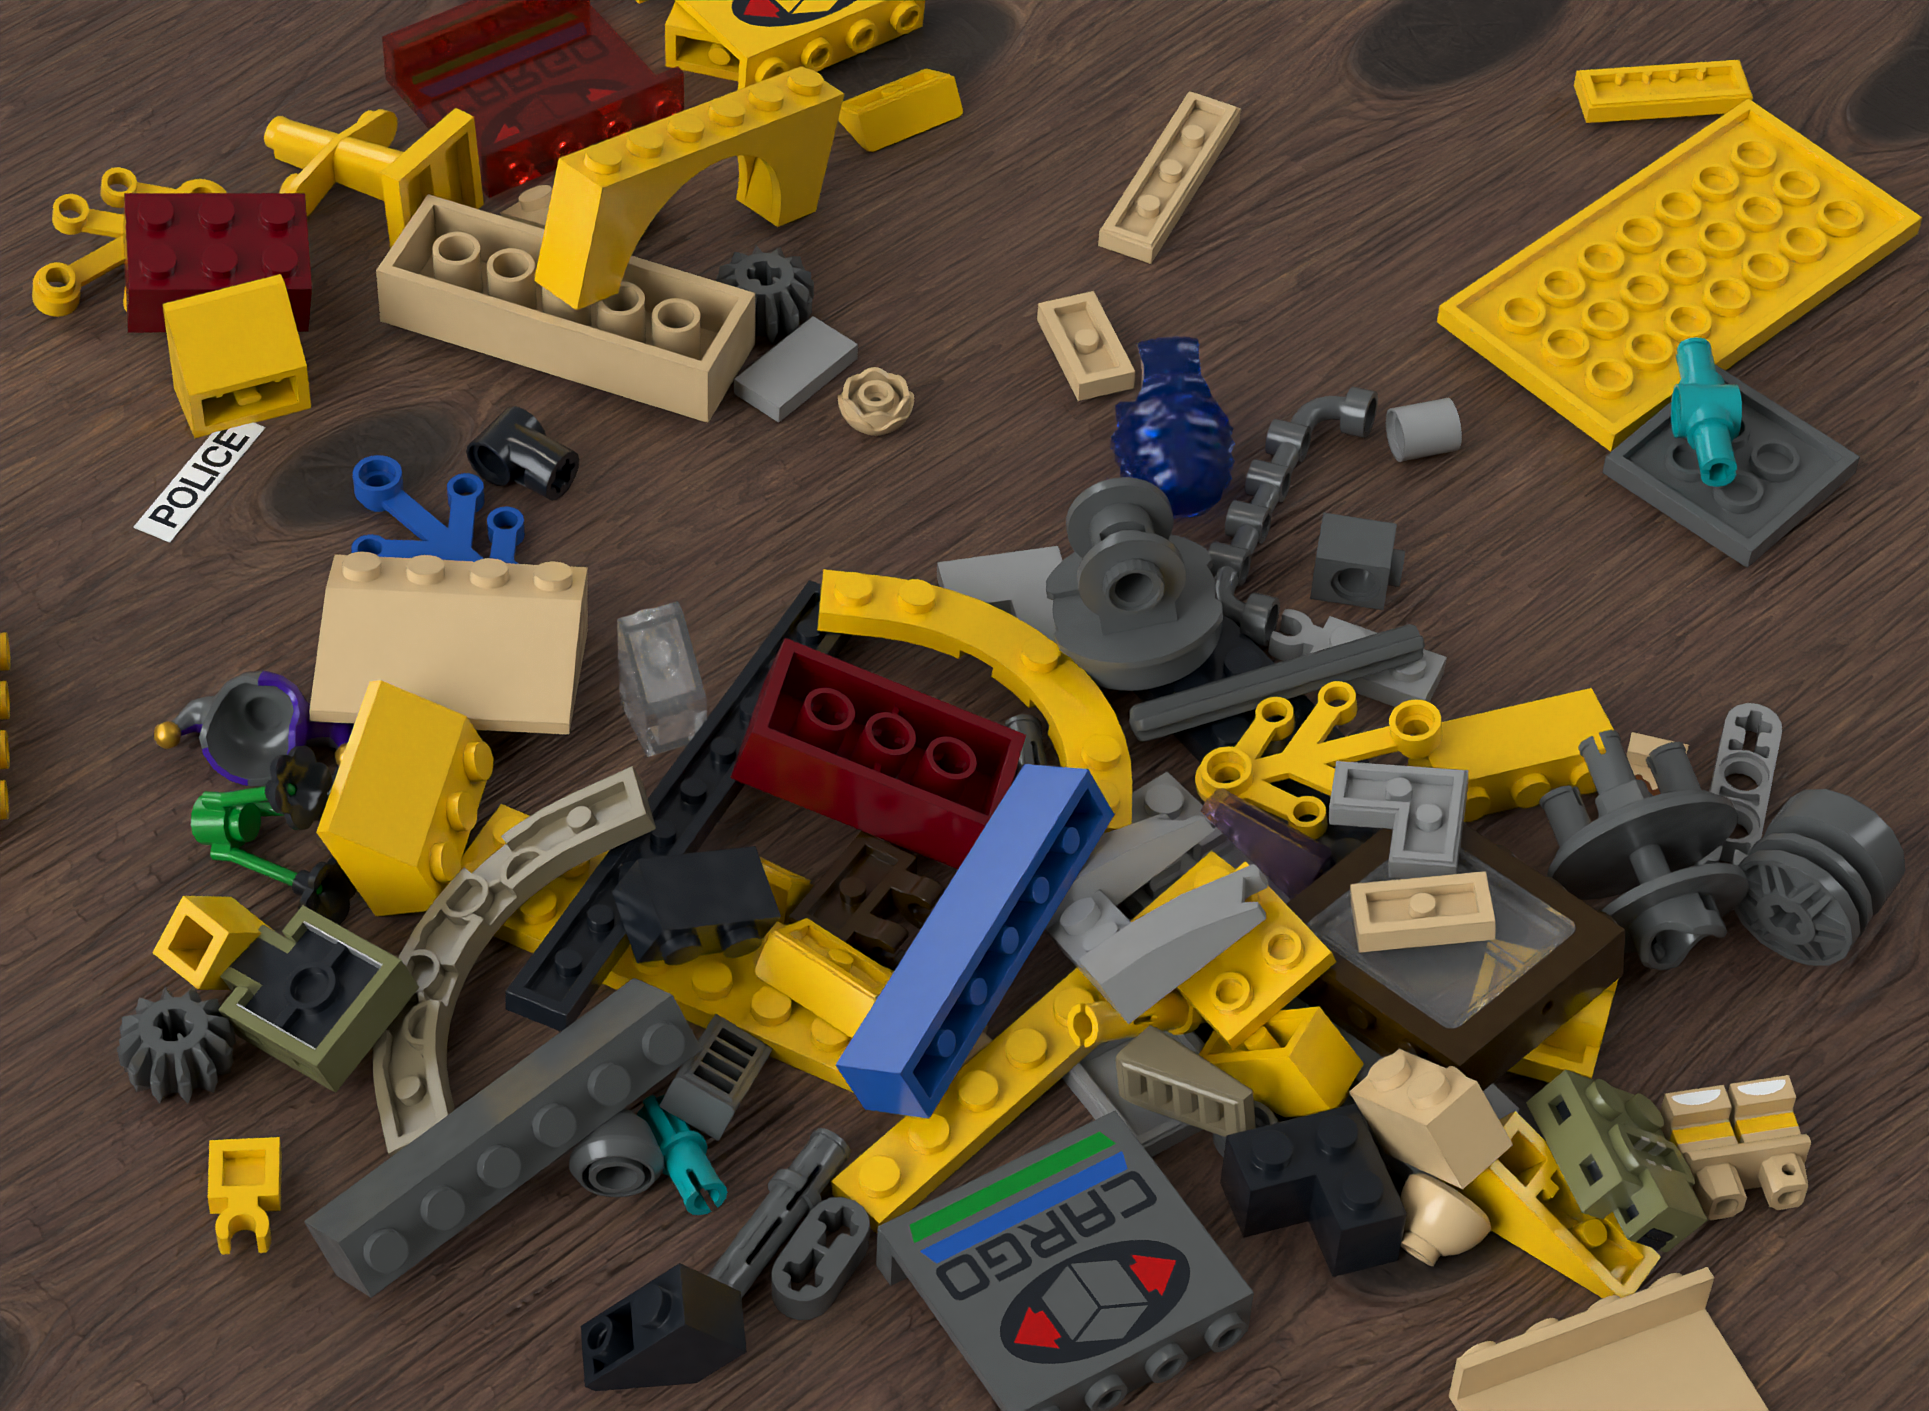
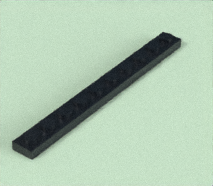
M811 580L807 582L648 797L656 829L609 850L505 991L506 1010L560 1032L579 1017L630 946L612 891L637 859L696 853L744 787V783L730 777L763 683L784 639L788 638L836 658L852 637V634L817 631L821 584Z

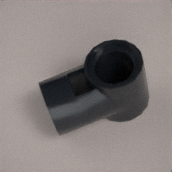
M517 406L506 408L467 446L466 450L467 458L472 468L487 482L496 486H505L512 479L551 501L559 499L566 493L573 483L579 468L578 453L547 437L540 422L531 413Z

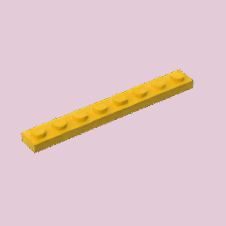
M1210 851L1130 922L1135 921L1177 896L1231 874L1236 869L1215 852ZM1078 968L1073 970L959 1069L929 1119L905 1116L831 1181L833 1196L848 1198L863 1206L869 1216L870 1228L876 1233L878 1232V1226L911 1211L1099 1045L1096 1044L1093 1047L1086 1048L1085 1045H1076L1068 1032L1067 1019L1071 1008L1076 1004H1089L1106 1001V999Z

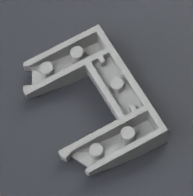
M1159 814L1104 833L1044 930L1128 1024L1266 919V912L1259 902H1245V899L1250 895L1267 888L1268 880L1255 863L1183 893L1133 922H1130L1116 907L1215 831L1203 815H1194L1183 821L1170 820L1167 814Z

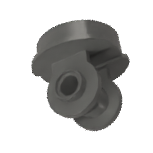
M1122 477L1104 480L1087 488L1073 501L1066 516V530L1070 545L1075 552L1065 558L1046 580L1047 598L1053 600L1052 611L1056 629L1054 635L1059 650L1084 669L1097 686L1115 690L1151 689L1172 683L1192 673L1209 658L1216 648L1223 620L1222 601L1217 600L1215 580L1210 571L1213 564L1208 550L1189 539L1171 534L1174 521L1167 496L1157 486L1142 479Z

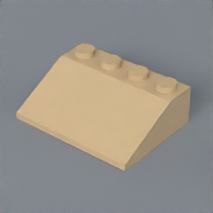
M355 552L349 555L335 554L325 590L309 710L310 721L355 724L369 682L382 680L467 716L475 730L569 735L588 632V567H570L567 564L555 561L531 565L505 563L494 558H485L473 562L442 560L432 555L395 558L379 557L370 552Z

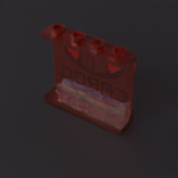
M471 0L382 36L385 79L429 130L455 108L474 116L482 191L488 198L556 170L558 160L563 156L684 111V72L679 66L655 75L590 5V0Z

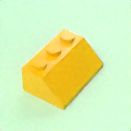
M382 680L369 682L316 831L375 916L427 911L440 893L460 872L461 859L470 831L476 824L477 810L486 782L492 775L494 761L490 747L486 742L482 741L467 716Z

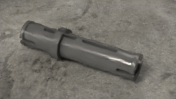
M818 1128L814 1130L810 1140L788 1169L778 1170L769 1181L768 1190L770 1193L748 1222L741 1228L707 1276L741 1291L742 1299L802 1217L806 1218L811 1209L822 1201L820 1193L844 1161L846 1162L851 1156L848 1144L840 1136L828 1129Z

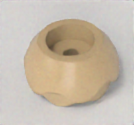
M878 367L868 368L861 374L849 377L844 384L843 392L838 395L839 410L847 423L855 430L871 436H881L899 429L911 415L914 405V394L908 390L905 379L900 375L887 373Z

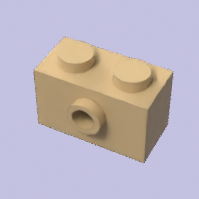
M1398 1049L1392 1055L1377 1061L1369 1070L1368 1076L1349 1091L1385 1154L1461 1189H1464L1513 1146L1478 1082L1466 1077L1459 1069L1453 1066H1449L1446 1069Z

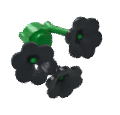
M297 746L292 748L288 755H280L273 759L270 766L271 780L267 782L266 786L230 792L205 791L198 797L191 813L192 833L200 844L211 845L210 856L212 860L234 862L292 886L293 893L301 897L299 909L304 905L338 925L346 919L350 910V899L355 895L357 889L333 856L328 862L321 861L317 863L311 872L301 870L297 873L239 849L246 842L253 841L257 837L261 826V817L285 816L289 827L296 831L306 830L310 828L313 821H320L339 766L336 767L334 774H331L325 764L316 762L315 755L309 747Z

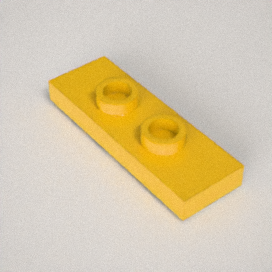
M1740 60L1576 71L1574 88L1586 123L1726 114L1748 98L1753 100Z

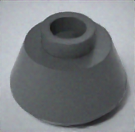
M622 1109L575 1145L569 1158V1169L575 1179L585 1189L594 1194L606 1197H627L645 1191L660 1177L664 1170V1156L649 1124L641 1117L636 1116L634 1112Z

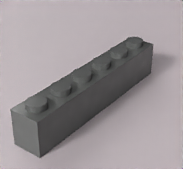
M633 978L304 1222L336 1276L372 1298L700 1052L702 1048L673 995Z

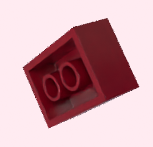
M124 193L123 244L128 333L166 332L163 311L164 303L279 274L282 275L285 282L297 331L309 332L312 281L305 193Z

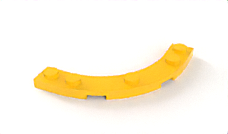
M823 569L817 631L904 641L937 650L957 659L968 653L993 667L991 677L1012 691L1028 708L1036 706L1041 711L1049 724L1048 736L1054 745L1061 767L1089 769L1115 814L1104 833L1132 824L1131 759L1125 735L1114 710L1100 688L1084 669L1059 650L1058 645L1054 641L1047 638L1037 629L999 608L962 593L931 585L923 580H906L858 572Z

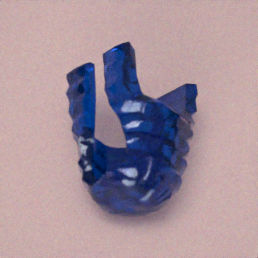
M1172 336L1138 342L1136 344L1140 354L1142 369L1141 390L1136 401L1119 402L1115 405V417L1118 428L1110 440V448L1115 455V462L1121 469L1120 478L1142 479L1161 489L1170 502L1173 519L1204 515L1221 500L1223 490L1229 486L1232 480L1230 471L1235 460L1231 451L1235 442L1231 435L1234 428L1230 425L1227 415L1213 398L1206 381L1201 375L1199 341L1197 338Z

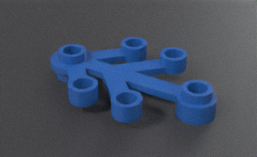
M374 455L362 459L355 465L353 469V485L357 500L371 511H388L422 541L386 540L381 536L368 534L357 538L353 542L351 553L370 552L378 554L377 556L395 558L432 555L442 560L473 562L484 559L472 549L475 515L485 503L484 484L478 476L462 473L455 475L448 481L447 497L450 507V518L447 528L403 491L402 469L396 460L388 456ZM464 492L473 493L467 496L459 495L460 493ZM504 506L496 508L487 517L488 539L492 543L489 558L499 559L505 563L518 564L515 561L516 546L525 537L523 514L513 507ZM512 526L510 529H500L499 527Z

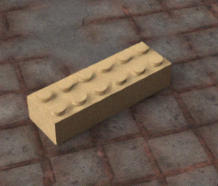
M430 194L421 203L376 270L380 322L709 423L755 345L754 292L631 256L618 294L582 309L575 310L534 281L544 229Z

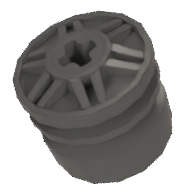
M1828 789L1803 790L1788 799L1769 824L1764 837L1753 845L1748 856L1738 865L1743 869L1747 877L1749 890L1734 910L1741 923L1760 943L1774 952L1805 965L1830 966L1847 956L1857 938L1866 930L1872 916L1880 911L1898 886L1906 871L1904 851L1893 830L1875 811L1856 799Z

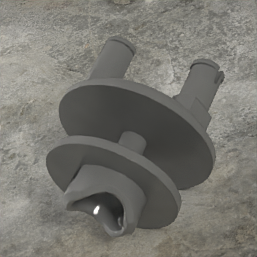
M1616 730L1603 731L1599 735L1606 750L1605 754H1600L1593 736L1585 739L1578 746L1580 755L1583 756L1599 794L1595 799L1599 812L1598 819L1591 822L1578 787L1561 786L1546 793L1539 801L1559 845L1554 860L1549 866L1547 877L1557 880L1569 893L1580 900L1599 899L1625 893L1601 910L1609 914L1618 925L1625 929L1624 954L1637 952L1642 964L1651 969H1672L1680 965L1692 947L1702 938L1709 935L1719 938L1726 936L1727 930L1722 917L1733 910L1744 899L1749 890L1747 877L1739 866L1728 863H1712L1690 867L1717 849L1732 834L1738 822V814L1731 800L1701 789L1685 752L1686 748L1683 742H1671L1661 745L1649 753L1650 756L1646 758L1648 768L1651 769L1661 793L1653 796L1648 791L1645 782L1636 779L1620 742L1621 737Z

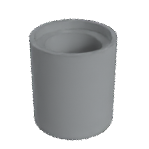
M1450 398L1390 408L1387 411V438L1391 452L1397 461L1402 462L1458 451L1460 449L1462 441L1461 423L1457 409Z

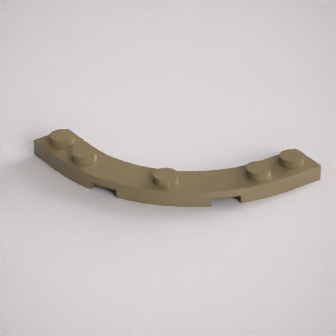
M633 766L540 809L509 829L501 836L506 844L486 859L473 873L463 868L435 899L415 927L400 953L399 959L407 967L419 985V989L373 1045V1078L376 1101L387 1152L390 1157L455 1110L447 1071V1042L450 1022L464 982L478 956L493 935L530 897L557 877L601 853L656 829L643 781Z

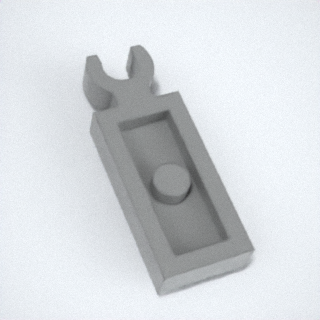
M1285 609L1282 614L1280 631L1293 636H1286L1273 631L1270 636L1268 653L1279 660L1285 661L1377 634V632L1329 616L1324 628L1313 625L1311 619L1306 614L1297 610ZM1423 649V657L1418 661L1347 681L1346 683L1350 684L1357 694L1394 707L1402 702L1415 699L1430 702L1444 674L1447 657Z

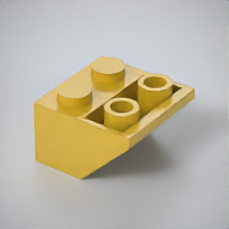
M281 274L163 304L174 390L194 439L210 435L214 432L311 408L307 364L285 282Z

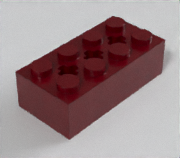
M785 638L763 683L730 778L959 869L1012 785L1026 735Z

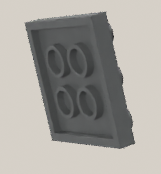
M1715 365L1716 372L1722 376L1725 384H1737L1739 386L1742 399L1740 432L1738 437L1732 442L1737 470H1735L1736 477L1731 483L1720 487L1708 486L1703 483L1696 450L1691 448L1687 438H1675L1673 435L1671 402L1606 456L1602 473L1748 568L1856 473L1860 456Z

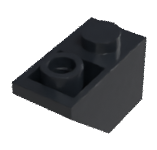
M681 1263L580 1326L585 1387L593 1391L698 1383L747 1352L741 1291Z

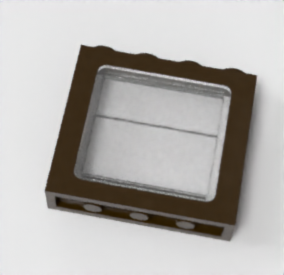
M1465 822L1463 823L1457 874L1486 871L1495 916V940L1359 953L1351 908L1350 884L1401 879L1389 878L1388 861L1393 829L1382 828L1286 903V905L1332 952L1336 960L1334 965L1296 997L1310 1007L1320 1006L1333 1023L1383 1058L1401 1049L1446 1069L1449 1066L1459 1069L1466 1077L1477 1081L1482 1091H1484L1623 975L1625 929L1618 925L1609 914L1597 911L1569 893L1557 880L1543 876L1517 859L1508 848L1500 844H1494L1467 826Z

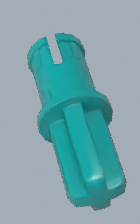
M652 1094L643 1100L644 1106L638 1111L637 1116L649 1124L663 1153L664 1170L662 1173L671 1177L689 1213L692 1215L708 1214L712 1211L700 1192L701 1189L708 1191L717 1208L722 1205L728 1192L724 1182L719 1179L706 1156L708 1148L706 1140L700 1133L692 1131L688 1123L659 1107L665 1095L656 1098Z

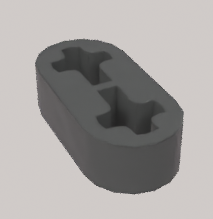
M832 1197L819 1202L811 1209L773 1266L772 1301L777 1310L789 1318L811 1320L823 1315L831 1307L865 1257L869 1247V1216L863 1206L848 1198ZM841 1226L850 1228V1235L841 1233L830 1248H826V1230L836 1232ZM812 1268L816 1269L815 1287L806 1284L800 1291L791 1289V1281L801 1283Z

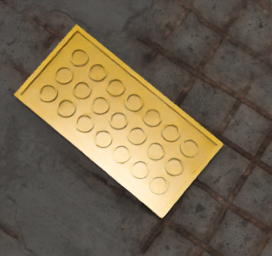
M1748 98L1439 305L1437 323L1611 452L1671 402L1674 386L1679 384L1681 380L1676 354H1678V345L1682 341L1694 337L1704 338L1709 341L1715 365L1726 371L1915 237L1919 232L1922 217Z

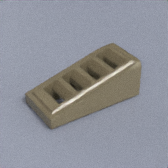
M1149 1025L1117 1054L1115 1061L1119 1096L1128 1102L1223 1137L1256 1128L1253 1090L1157 1027Z

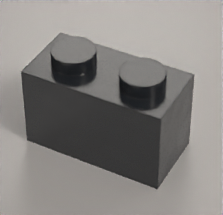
M756 846L637 859L612 891L637 963L664 960L667 965H680L697 958L699 955L723 953L727 958L741 957L758 949L762 944V939L781 917Z

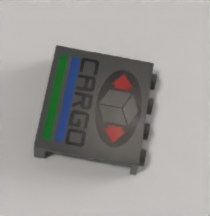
M1116 1110L878 1226L877 1268L890 1286L906 1278L911 1281L1002 1411H1109L1116 1407L1129 1392L1151 1381L1162 1383L1171 1379L1184 1368L1187 1362L1211 1350L1213 1352H1222L1231 1348L1244 1336L1249 1328L1254 1292Z

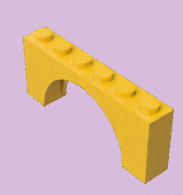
M800 66L559 158L534 281L575 310L582 309L618 294L633 251L660 209L686 182L714 163L733 156H737L739 164L736 200L777 227L816 212L844 93L824 81L818 72Z

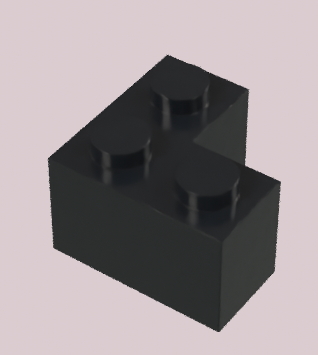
M1356 1103L1226 1136L1220 1184L1243 1238L1309 1222L1333 1277L1398 1261L1407 1213Z

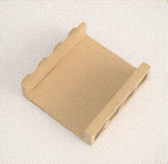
M1708 1267L1683 1276L1680 1273L1665 1275L1655 1281L1648 1289L1623 1298L1616 1295L1605 1297L1594 1303L1585 1312L1560 1321L1556 1318L1542 1320L1531 1326L1524 1334L1497 1344L1493 1341L1479 1343L1457 1358L1449 1392V1398L1457 1411H1769L1705 1309L1714 1281V1276Z

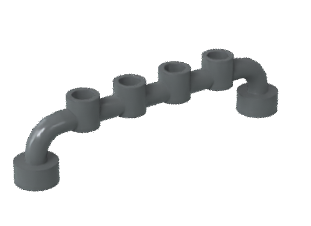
M1352 386L1346 397L1329 395L1315 398L1303 404L1290 422L1274 419L1269 427L1265 444L1266 454L1274 456L1271 462L1254 459L1247 473L1245 492L1247 495L1254 496L1251 503L1234 500L1229 507L1225 522V535L1233 537L1230 545L1214 541L1208 550L1213 564L1210 571L1215 580L1217 600L1222 601L1223 615L1232 619L1240 627V634L1248 636L1255 644L1269 645L1270 636L1276 630L1280 600L1276 597L1253 592L1247 602L1244 603L1234 596V591L1237 585L1242 586L1246 581L1252 554L1257 544H1263L1268 535L1272 513L1277 503H1282L1288 494L1292 472L1297 462H1303L1307 455L1314 427L1325 420H1340L1341 433L1367 438L1373 427L1377 412L1378 393L1376 391Z

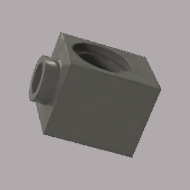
M1323 512L1310 599L1384 610L1387 585L1400 587L1405 550L1393 549L1397 524Z

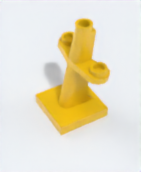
M455 108L405 152L388 148L396 135L398 121L393 112L383 109L366 111L360 116L357 123L340 134L292 121L284 116H277L268 124L264 134V142L267 147L274 150L275 159L303 169L299 174L294 173L288 176L283 182L279 193H305L307 216L312 213L335 182L384 201L391 249L428 194L476 209L484 205L474 116Z

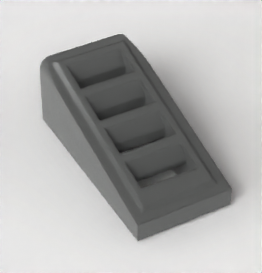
M715 1014L698 1040L702 1050L682 1065L659 1107L719 1141L773 1048L725 1018Z

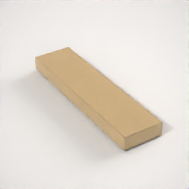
M1189 91L1100 229L1098 246L1152 264L1240 122L1241 108Z

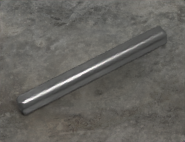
M1407 624L1132 706L1129 718L1130 727L1138 741L1146 742L1254 710L1262 700L1269 697L1290 699L1320 690L1325 684L1333 681L1347 682L1418 661L1423 657L1424 639L1415 625Z

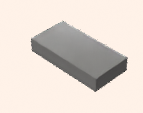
M812 316L734 379V394L779 423L857 360L858 344Z

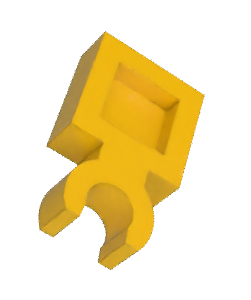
M280 1137L209 1140L208 1204L210 1214L220 1213L216 1220L215 1230L218 1248L222 1255L230 1254L231 1238L241 1230H250L256 1233L258 1253H267L270 1248L271 1231L269 1218L265 1211H281L282 1151Z

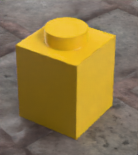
M182 896L152 953L198 990H230L220 976L261 934L258 929L262 924L268 928L270 927L233 897Z

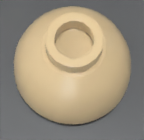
M1416 1173L1409 1175L1400 1197L1407 1213L1404 1227L1405 1233L1402 1237L1401 1247L1412 1256L1427 1265L1434 1266L1440 1256L1458 1255L1472 1249L1491 1231L1489 1217L1463 1194L1428 1174Z

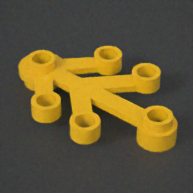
M115 167L103 174L100 194L102 200L107 205L114 208H124V193L227 192L219 184L206 179L189 180L177 189L137 182L135 175L130 170ZM114 184H121L126 186L128 189L123 192H118L112 190L110 186ZM64 194L55 200L52 214L54 227L67 235L85 232L114 237L116 239L70 265L54 262L47 264L37 271L33 279L32 300L39 311L49 316L61 317L72 313L79 305L81 287L124 264V215L89 209L86 200L76 194ZM72 210L80 216L77 218H67L61 213ZM61 282L66 285L63 287H54L51 286L49 283ZM125 286V289H124V297H123V306H124L125 310L127 311V307H126V286Z
M1333 681L1325 684L1319 690L1317 705L1284 751L1260 758L1271 741L1283 740L1289 737L1295 729L1292 704L1282 697H1269L1257 705L1255 720L1235 747L1214 749L1203 758L1195 775L1196 789L1201 799L1210 806L1220 809H1233L1248 803L1287 820L1289 830L1295 838L1303 841L1315 840L1321 837L1328 827L1324 803L1314 796H1301L1298 798L1269 783L1290 778L1331 796L1335 768L1333 767H1336V761L1357 762L1397 751L1411 759L1425 758L1432 754L1442 741L1440 712L1433 704L1427 701L1408 700L1393 709L1389 718V726L1324 742L1335 725L1349 723L1357 714V699L1354 688L1346 682ZM1334 700L1346 701L1344 705L1338 707L1328 705ZM1274 715H1280L1285 717L1284 719L1278 722H1269L1266 720L1267 718ZM1414 733H1421V734H1422V735H1418V736H1410L1411 734H1414ZM1226 780H1234V782L1222 783ZM1307 814L1317 816L1315 820L1310 822L1298 820L1299 817Z

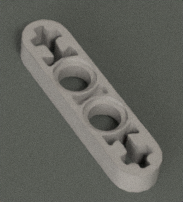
M1745 703L1737 705L1729 711L1723 726L1709 792L1724 796L1732 801L1738 814L1737 823L1742 825L1749 835L1741 839L1727 838L1717 849L1696 862L1694 866L1719 863L1720 860L1732 862L1731 864L1738 866L1748 856L1753 845L1762 837L1782 735V722L1777 714L1768 707L1760 704ZM1745 731L1757 733L1754 753L1742 750ZM1734 773L1744 774L1755 780L1758 787L1749 791L1738 790L1728 784L1725 777Z

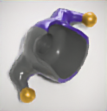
M249 671L227 681L216 695L191 700L171 722L166 721L155 727L154 740L160 747L170 749L180 743L181 736L189 733H200L199 739L203 755L216 772L229 781L238 784L265 786L271 780L270 766L273 759L280 755H288L290 750L297 746H328L337 749L335 758L339 766L354 724L310 721V703L307 702L294 683L283 675L273 672Z

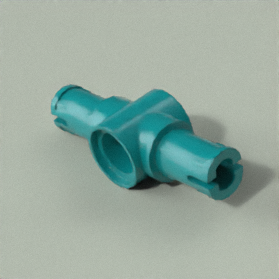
M1699 337L1688 338L1682 341L1677 348L1676 361L1681 380L1679 384L1674 386L1672 393V432L1675 438H1687L1691 448L1696 450L1703 483L1713 487L1725 486L1736 477L1737 462L1732 442L1738 437L1741 427V392L1737 384H1725L1722 376L1716 372L1710 342Z

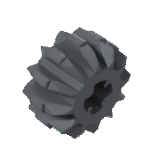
M756 245L752 255L748 256L740 252H734L731 262L719 267V274L716 277L717 282L755 293V338L757 336H765L773 344L777 334L780 333L788 336L799 325H802L809 319L812 313L814 282L811 279V272L806 271L803 267L800 256L785 258L781 247L772 253H763Z
M165 986L160 998L161 1000L152 1002L139 997L137 1007L135 1008L136 1014L122 1017V1024L120 1026L121 1039H119L120 1045L117 1047L120 1066H124V1071L128 1072L129 1081L134 1086L136 1092L151 1089L152 1095L155 1096L159 1104L171 1093H179L188 1104L194 1089L201 1088L214 1093L218 1083L217 1075L231 1073V1066L233 1064L232 1051L233 1045L236 1043L233 1025L229 1023V1018L223 1017L218 1009L221 1006L217 998L201 1001V996L197 993L194 986L182 997H174Z

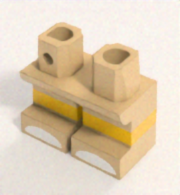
M1789 1075L1732 1083L1729 1086L1728 1093L1724 1085L1666 1093L1664 1095L1660 1110L1664 1120V1126L1661 1127V1130L1667 1141L1674 1143L1686 1160L1695 1181L1692 1188L1709 1220L1734 1217L1737 1213L1743 1211L1747 1199L1744 1191L1746 1189L1762 1187L1769 1207L1775 1210L1799 1207L1803 1204L1808 1189L1805 1161L1810 1149L1811 1140L1807 1134H1801L1793 1112L1796 1095Z

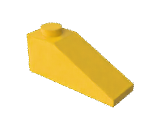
M1516 1111L1499 1119L1513 1146L1464 1189H1461L1438 1178V1180L1454 1188L1483 1210L1489 1217L1491 1231L1601 1298L1613 1295L1623 1298L1634 1294L1661 1258L1653 1248L1627 1240L1613 1211L1603 1220L1581 1212L1546 1141Z

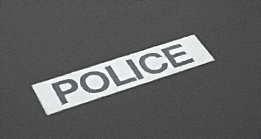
M253 422L212 433L133 528L170 543L266 427Z

